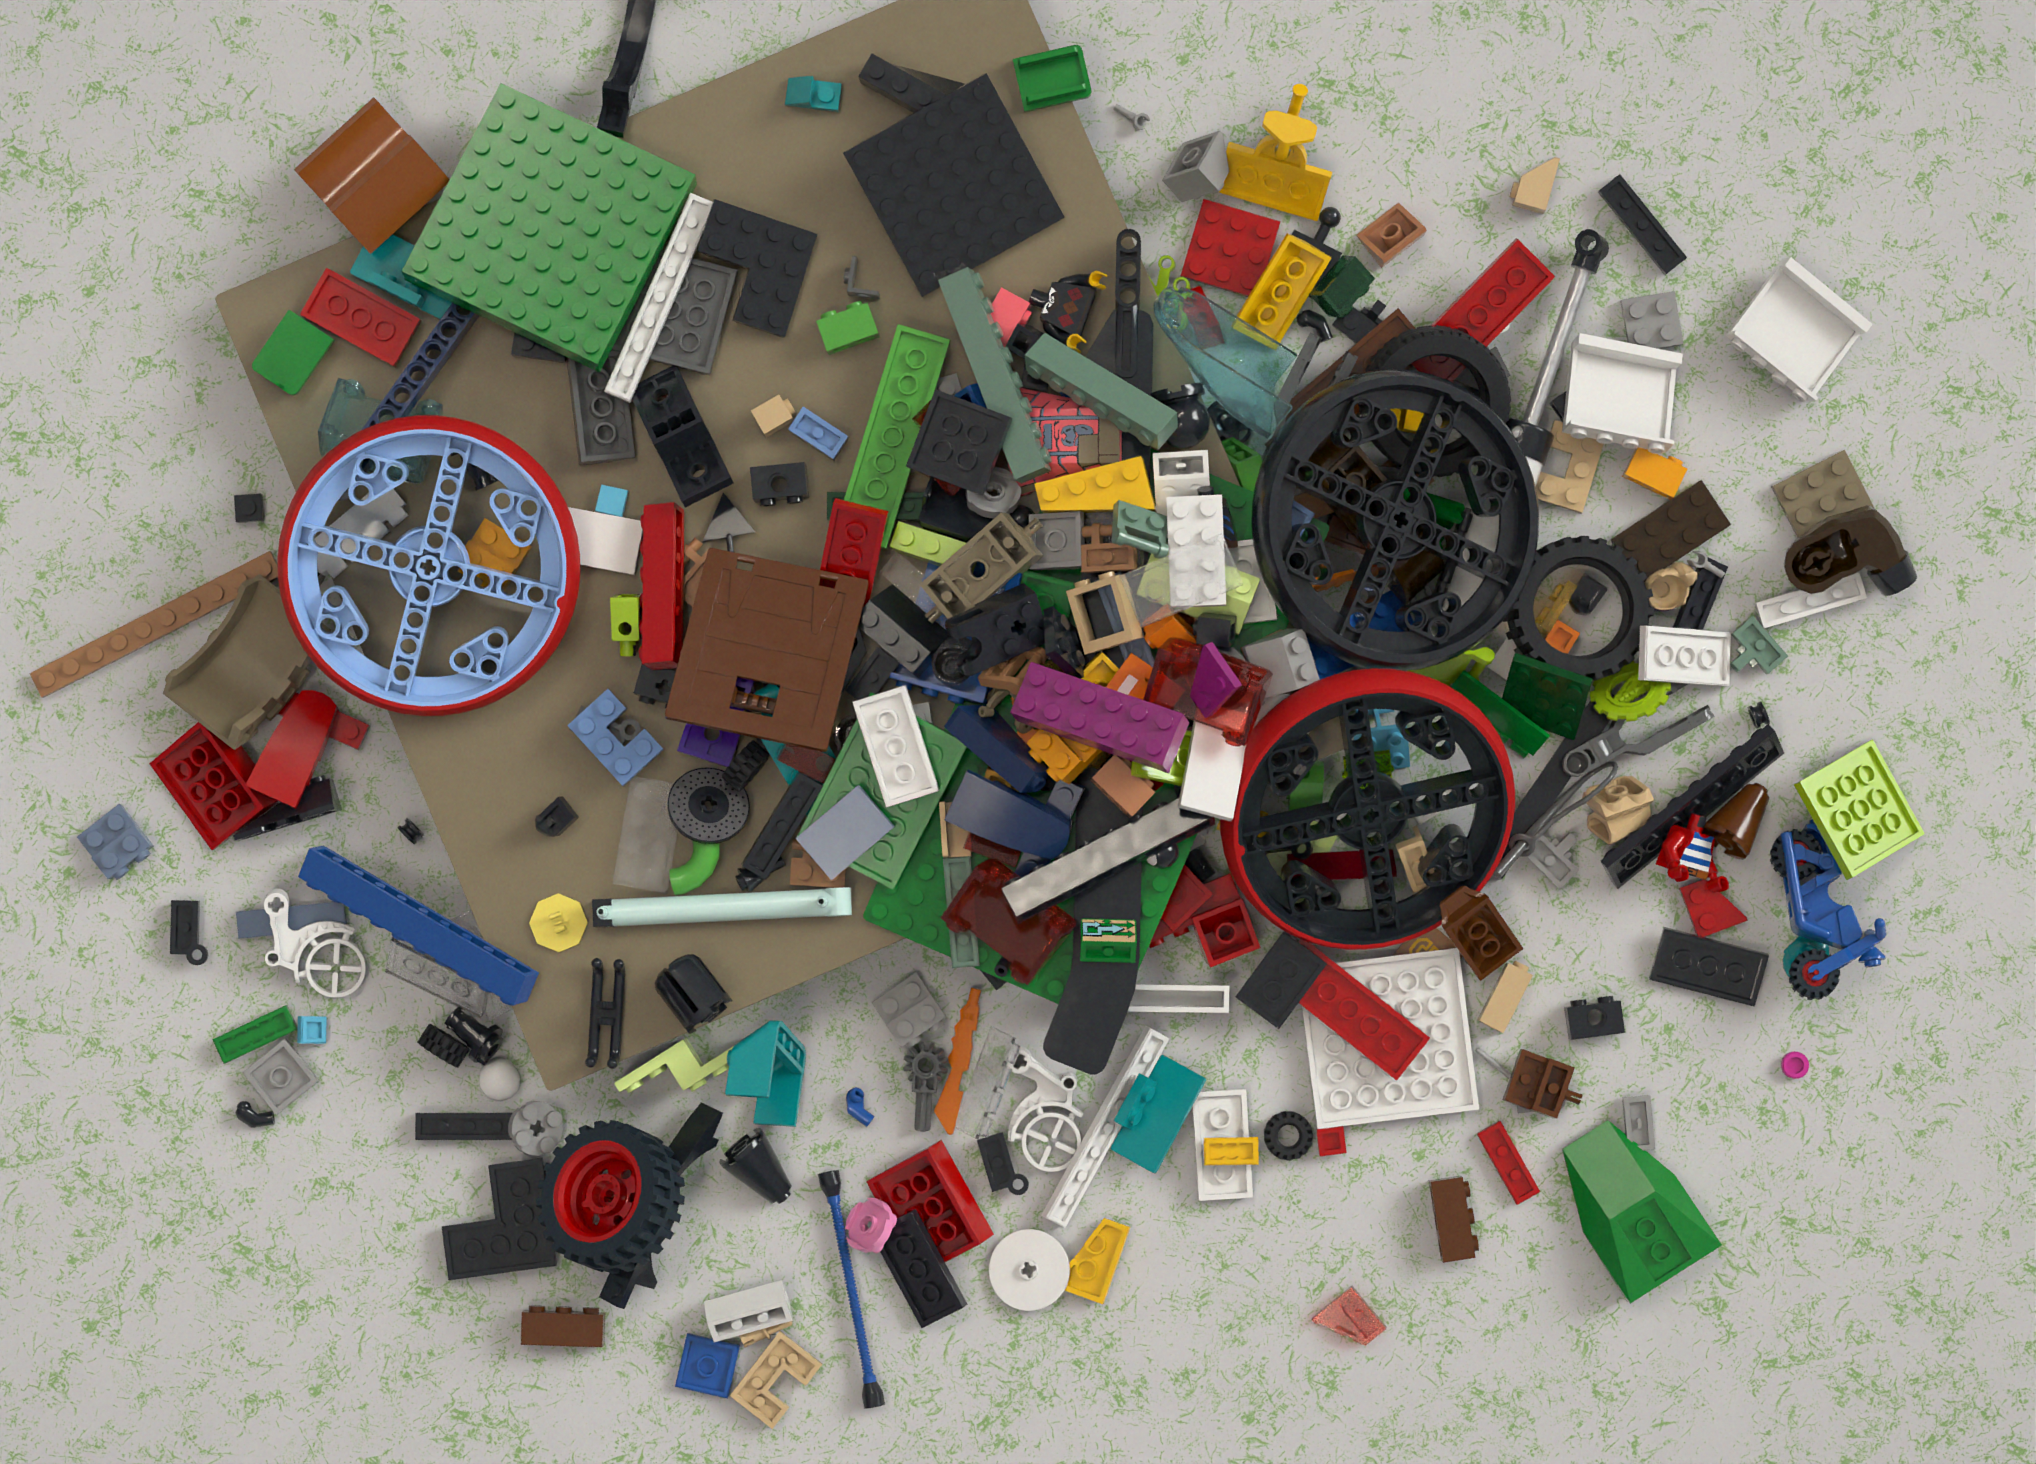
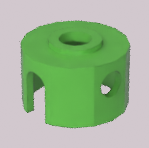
M1316 761L1296 789L1286 796V799H1288V811L1322 803L1324 761Z

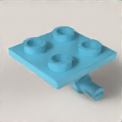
M1391 709L1368 710V715H1373L1375 727L1371 728L1374 755L1378 756V758L1382 756L1386 762H1389L1386 766L1385 763H1381L1382 759L1375 758L1382 765H1379L1380 771H1385L1384 768L1392 770L1410 767L1409 742L1403 738L1396 724L1381 726L1379 714L1394 712ZM1362 734L1355 735L1353 739H1359Z

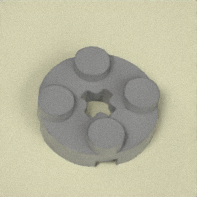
M994 467L983 496L966 490L968 508L987 518H995L1001 512L1012 513L1018 507L1021 497V488L1014 479L1013 474L999 467ZM993 489L998 490V496H990L987 491L992 492Z
M530 1101L512 1113L508 1124V1133L516 1145L515 1147L520 1152L527 1155L540 1156L554 1151L560 1142L563 1133V1118L560 1112L556 1111L550 1104ZM538 1121L541 1132L533 1136V1130H530V1125H534Z

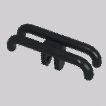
M594 958L591 961L593 970L588 1054L585 1064L589 1068H593L597 1064L600 1025H611L610 1053L607 1066L610 1069H615L619 1065L621 1053L625 964L621 959H616L613 962V1002L602 1001L603 962L600 958Z

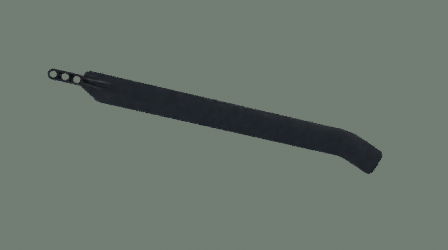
M1124 229L1118 234L1116 240L1115 310H1113L1088 351L1086 358L1151 396L1153 322L1150 314L1140 310L1141 238L1134 229ZM1126 237H1133L1137 244L1132 249H1125L1121 245L1122 240ZM1132 264L1135 266L1136 272L1132 276H1125L1121 273L1122 266ZM1125 291H1131L1136 297L1133 302L1127 304L1121 301L1120 295ZM1122 431V461L1142 456L1150 483L1151 445H1144L1136 436ZM1113 512L1084 513V526H1092L1093 523L1113 525ZM1104 536L1103 543H1112V536ZM1084 537L1085 544H1091V537ZM1137 549V570L1121 571V574L1126 575L1137 616L1145 635L1142 623L1147 620V599L1136 594L1148 563L1149 552ZM1081 570V581L1090 579L1091 583L1099 580L1098 575L1107 572L1083 573ZM1098 589L1082 594L1095 640L1114 634ZM1119 646L1102 651L1118 669L1125 662ZM1082 647V653L1085 659V665L1083 666V668L1099 652L1085 655ZM1101 751L1077 776V783L1084 786L1085 789L1076 806L1075 851L1079 849L1083 842L1090 839L1096 841L1103 837L1107 830L1113 827L1121 828L1129 824L1128 821L1134 816L1143 814L1142 806L1129 818L1090 781L1113 756V754ZM1142 862L1074 896L1071 972L1044 1039L1043 1050L1050 1059L1090 1075H1096L1106 1067L1135 992L1140 959ZM1081 919L1135 920L1137 935L1135 963L1080 961Z

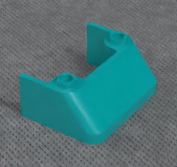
M770 1020L735 1044L727 1054L729 1071L725 1095L757 1097L753 1121L755 1125L796 1127L806 1050L805 1046L783 1021Z

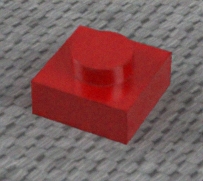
M1343 1126L1316 1129L1319 1156L1347 1153Z

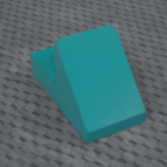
M813 76L788 78L785 106L839 112L842 83L817 81Z

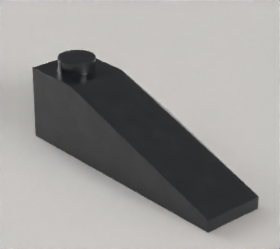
M325 775L312 778L309 786H306L296 809L280 802L233 835L234 840L241 841L342 810L334 780L326 779Z

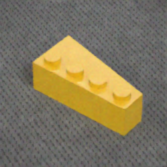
M1142 456L1034 484L1040 509L1043 513L1082 511L1084 513L1113 512V505L1118 500L1157 512Z

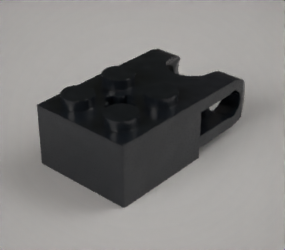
M1024 583L974 604L975 607L945 621L947 634L953 638L961 639L972 636L970 648L957 658L959 672L968 676L977 674L1045 644L1044 617L1037 594Z

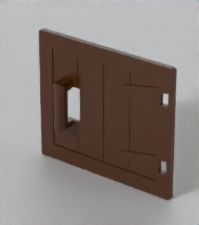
M709 548L667 703L665 718L826 752L869 586L868 580ZM737 561L754 564L752 571L737 569ZM820 578L836 581L835 589L819 586ZM737 678L780 686L777 699L737 691ZM730 706L770 714L773 717L730 709Z

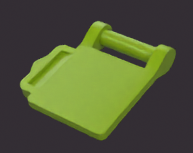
M1488 647L1479 648L1474 651L1468 650L1458 657L1438 665L1418 670H1409V672L1431 677L1450 686L1473 659L1476 662L1470 672L1467 673L1479 681L1480 674L1486 665L1492 663L1495 654Z

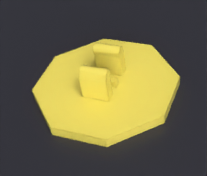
M558 893L537 903L529 924L537 944L561 952L580 944L588 921L580 902Z

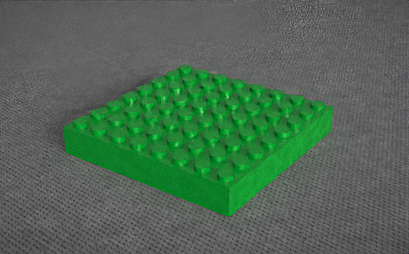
M500 83L406 261L402 274L405 281L600 373L654 265H656L661 251H663L679 220L689 194L693 193L697 185L696 175Z

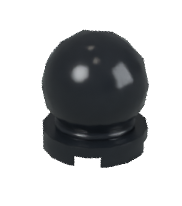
M1201 382L1181 385L1182 391L1168 392V388L1150 393L1151 397L1177 412L1178 428L1166 440V443L1171 447L1189 449L1205 439L1209 431L1210 415L1206 406L1198 400L1199 396L1205 394Z

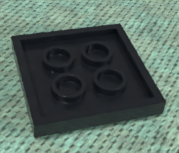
M935 389L906 467L983 496L1013 418Z

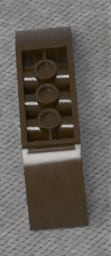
M1331 433L1317 446L1308 461L1367 490L1388 480L1359 446L1338 448L1331 441ZM1276 434L1264 444L1267 448H1269ZM1343 434L1344 440L1349 442L1350 439ZM1300 467L1298 471L1305 478V470ZM1324 479L1321 486L1323 491L1327 492L1329 490V483ZM1349 490L1345 494V500L1348 504L1353 500V495ZM1373 502L1369 505L1371 515L1376 513V505ZM1327 503L1362 543L1356 528V517ZM1420 525L1416 528L1418 538H1421L1423 535V529ZM1387 539L1382 541V549L1385 552L1389 549ZM1425 550L1410 559L1396 561L1390 575L1393 580L1387 586L1405 606L1443 570L1444 561Z

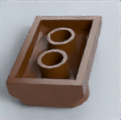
M1461 886L1440 902L1443 929L1480 981L1524 949L1485 893L1475 891L1467 886Z

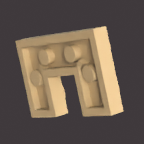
M1554 420L1550 431L1554 435V439L1550 448L1569 453L1571 458L1564 479L1540 472L1535 486L1538 500L1583 513L1604 444L1597 442L1593 438L1577 439L1571 437V434L1562 433L1563 422Z
M779 1331L730 1394V1397L773 1429L789 1408L786 1403L769 1391L773 1383L783 1370H786L806 1386L823 1363L782 1331Z

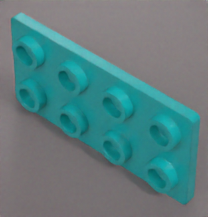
M392 234L371 254L364 246L362 247L350 270L353 276L438 319L442 318L452 302L405 281L402 274V269L415 245Z
M1161 1055L1149 1078L1140 1073L1138 1074L1114 1121L1122 1125V1128L1112 1144L1111 1150L1154 1174L1157 1173L1202 1090L1206 1078L1167 1056Z

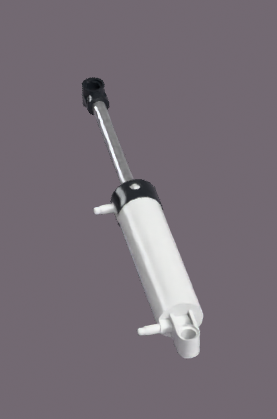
M1592 229L1581 231L1575 239L1576 253L1571 264L1575 271L1523 421L1509 418V421L1506 422V425L1517 439L1527 458L1535 486L1554 439V435L1550 431L1539 427L1538 424L1590 274L1597 273L1600 261L1609 252V245L1606 239ZM1596 241L1594 248L1588 251L1590 243ZM1497 473L1495 475L1494 481L1495 484L1499 487V485L1501 484V477ZM1486 498L1484 508L1486 511H1489L1491 504L1489 499ZM1472 511L1473 517L1468 532L1464 534V537L1495 552L1499 532V515L1494 517H1478ZM1465 548L1463 558L1467 561L1470 554L1468 549ZM1488 560L1486 562V569L1490 573L1493 564L1491 560ZM1456 566L1451 583L1447 584L1446 588H1448V592L1457 594L1463 605L1474 594L1483 579ZM1446 598L1442 607L1444 611L1448 609L1449 605Z

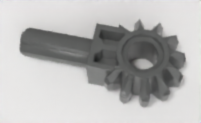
M923 1041L919 1042V1052L913 1046L909 1048L914 1057L904 1056V1060L912 1064L904 1066L903 1070H913V1073L908 1076V1080L912 1081V1092H916L914 1128L917 1131L925 1132L931 1129L932 1093H937V1084L942 1081V1077L937 1072L943 1074L948 1072L946 1067L939 1065L945 1064L949 1060L948 1057L938 1058L944 1052L943 1048H939L934 1053L935 1043L931 1042L929 1049L925 1050ZM927 1057L933 1061L934 1066L930 1071H923L919 1068L918 1062L921 1058Z

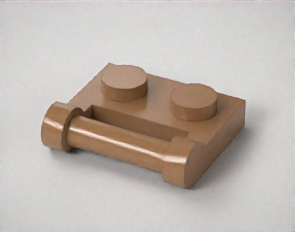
M1036 647L982 671L978 676V680L981 686L1005 689L1017 695L1030 662L1042 665L1048 659V656L1045 654V649ZM1026 659H1030L1023 667V669L1019 672V674L1016 677H1013L1019 670V668L1023 665V663L1026 661Z

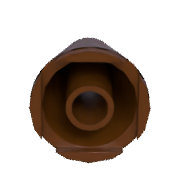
M1759 783L1745 785L1705 823L1702 833L1714 837V847L1716 848L1720 844L1726 848L1724 853L1728 856L1741 860L1746 859L1751 852L1770 799L1767 794L1768 790Z

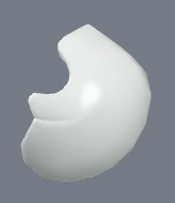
M496 1057L488 1060L487 1064L481 1067L479 1085L482 1092L489 1099L504 1101L512 1098L518 1091L520 1075L510 1060Z

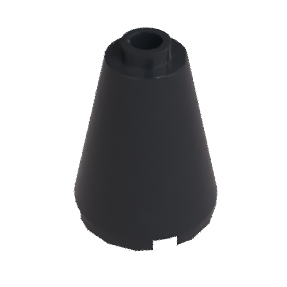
M756 1128L753 1130L756 1133L754 1136L749 1137L746 1134L724 1153L727 1159L725 1161L720 1159L719 1163L725 1170L770 1203L777 1201L780 1204L791 1195L789 1190L792 1185L765 1133L761 1128Z

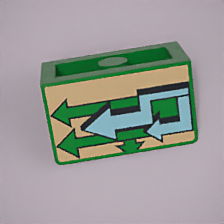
M1081 919L1080 961L1135 963L1137 946L1135 920Z

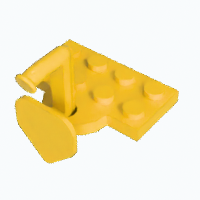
M1296 84L1292 88L1293 95L1287 113L1274 110L1265 113L1262 127L1270 135L1261 139L1255 149L1233 142L1228 143L1226 155L1229 173L1219 193L1318 221L1332 172L1307 164V153L1302 144L1314 141L1317 126L1312 121L1299 117L1304 97L1308 94V89L1303 84Z

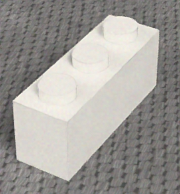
M782 1280L704 1301L707 1324L714 1342L793 1321L789 1298Z

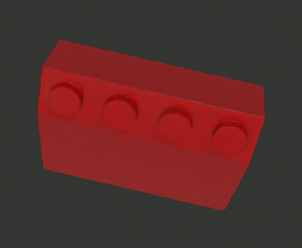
M199 722L149 763L211 850L219 847L278 802L245 786L255 767V763L242 745L235 750Z
M942 1140L866 1181L874 1197L888 1204L896 1218L914 1209L917 1210L944 1262L980 1245L994 1235Z

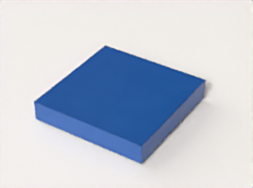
M687 1333L675 1387L728 1399L740 1345L726 1341L714 1342L712 1338Z

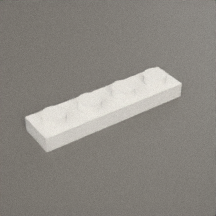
M1859 572L1842 578L1823 592L1810 594L1798 590L1757 602L1755 607L1761 626L1768 628L1866 599L1867 595Z

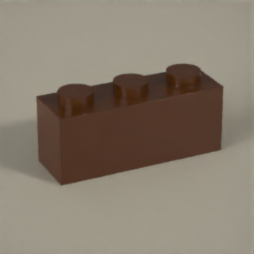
M1462 1176L1428 1180L1441 1261L1445 1263L1476 1258L1475 1251H1479L1477 1235H1472L1470 1225L1475 1224L1473 1208H1468L1466 1197H1471L1469 1182L1463 1181Z
M530 1305L529 1310L522 1312L521 1345L603 1347L605 1345L606 1312H599L598 1307H583V1312H574L572 1307L556 1306V1311H545V1306Z

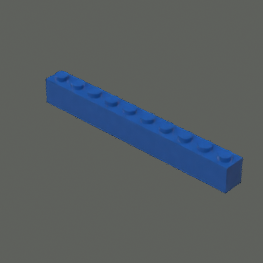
M324 845L309 848L298 875L300 879L306 882L308 887L314 890H321L327 894L330 900L348 906L350 912L360 916L363 915L375 927L385 928L392 933L391 935L395 939L406 941L413 945V949L417 952L432 956L437 964L452 968L457 971L456 974L459 977L477 983L481 990L496 994L503 1003L514 1006L528 1001L539 972Z

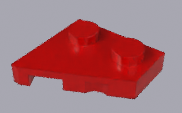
M1702 879L1679 888L1693 928L1698 936L1705 937L1748 921L1747 917L1718 891L1711 892L1708 890L1707 880Z

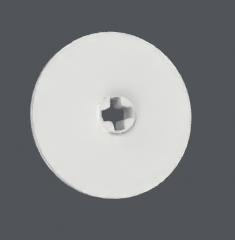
M1024 1229L1009 1234L996 1246L990 1259L989 1276L994 1291L1002 1301L1019 1310L1034 1311L1046 1308L1060 1298L1069 1281L1070 1263L1065 1249L1053 1236L1040 1230ZM1027 1262H1029L1030 1266H1036V1271L1033 1272V1277L1031 1278L1029 1274L1023 1273Z

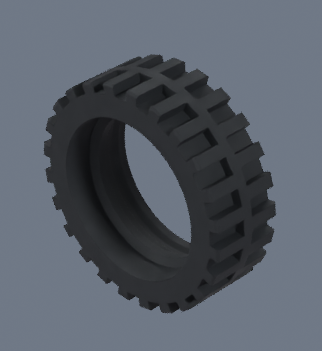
M1589 536L1566 537L1536 550L1533 566L1525 587L1514 607L1503 620V622L1508 623L1509 632H1506L1508 640L1513 639L1517 647L1514 649V652L1592 678L1593 681L1621 671L1622 667L1630 664L1635 659L1634 655L1639 651L1640 626H1652L1649 625V618L1654 616L1655 607H1650L1649 598L1653 597L1652 588L1646 589L1643 581L1647 579L1645 572H1638L1634 566L1637 561L1632 556L1627 558L1623 555V548L1618 545L1612 547L1606 544L1607 540L1602 538L1594 540L1589 539ZM1575 564L1590 566L1604 573L1616 586L1623 608L1621 625L1613 640L1600 651L1583 656L1563 653L1547 643L1536 626L1533 611L1537 590L1544 579L1558 568Z

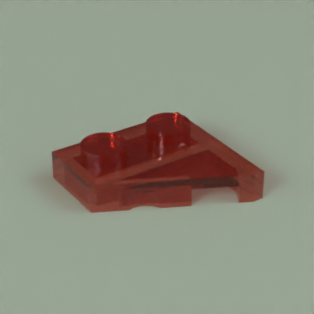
M1350 1286L1311 1319L1315 1324L1326 1326L1334 1330L1335 1333L1348 1336L1353 1341L1364 1346L1387 1328L1353 1286Z

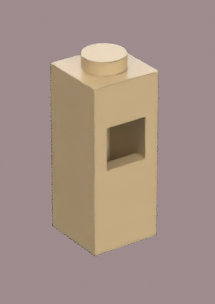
M1514 961L1513 965L1510 963L1505 964L1477 1021L1504 1033L1533 976L1527 972L1529 967L1517 961Z

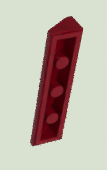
M1389 849L1392 876L1397 877L1393 849ZM1359 850L1315 852L1305 860H1299L1293 854H1287V862L1298 860L1331 880L1364 879ZM1380 856L1373 857L1371 861L1377 860ZM1301 874L1294 875L1292 879H1297Z

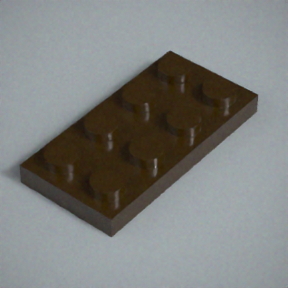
M1700 480L1612 538L1611 541L1614 546L1618 545L1624 549L1622 554L1627 558L1632 556L1637 561L1634 566L1638 572L1644 571L1648 578L1654 572L1665 569L1726 529L1731 523L1703 481Z

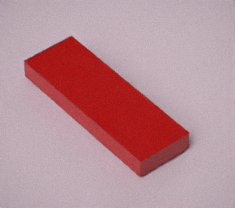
M1501 1121L1477 1133L1479 1140L1516 1205L1540 1192Z

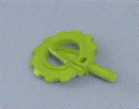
M1632 661L1630 664L1622 667L1621 671L1602 679L1594 680L1592 686L1595 689L1590 691L1591 702H1596L1593 707L1599 714L1605 713L1607 719L1610 720L1626 719V722L1637 721L1639 717L1645 715L1649 717L1657 712L1656 709L1660 705L1664 706L1669 699L1666 693L1671 691V683L1638 680L1639 663ZM1622 681H1626L1613 699L1611 696L1613 688ZM1649 691L1648 694L1641 700L1630 703V701L1635 700V698H1638L1640 695Z

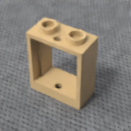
M1114 571L1098 575L1099 581L1091 583L1090 579L1074 583V589L1066 591L1085 655L1144 638L1125 574L1115 575ZM1111 585L1124 631L1095 640L1082 594Z

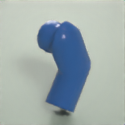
M855 1087L849 1090L846 1095L847 1112L867 1127L875 1116L864 1109V1092L862 1089Z

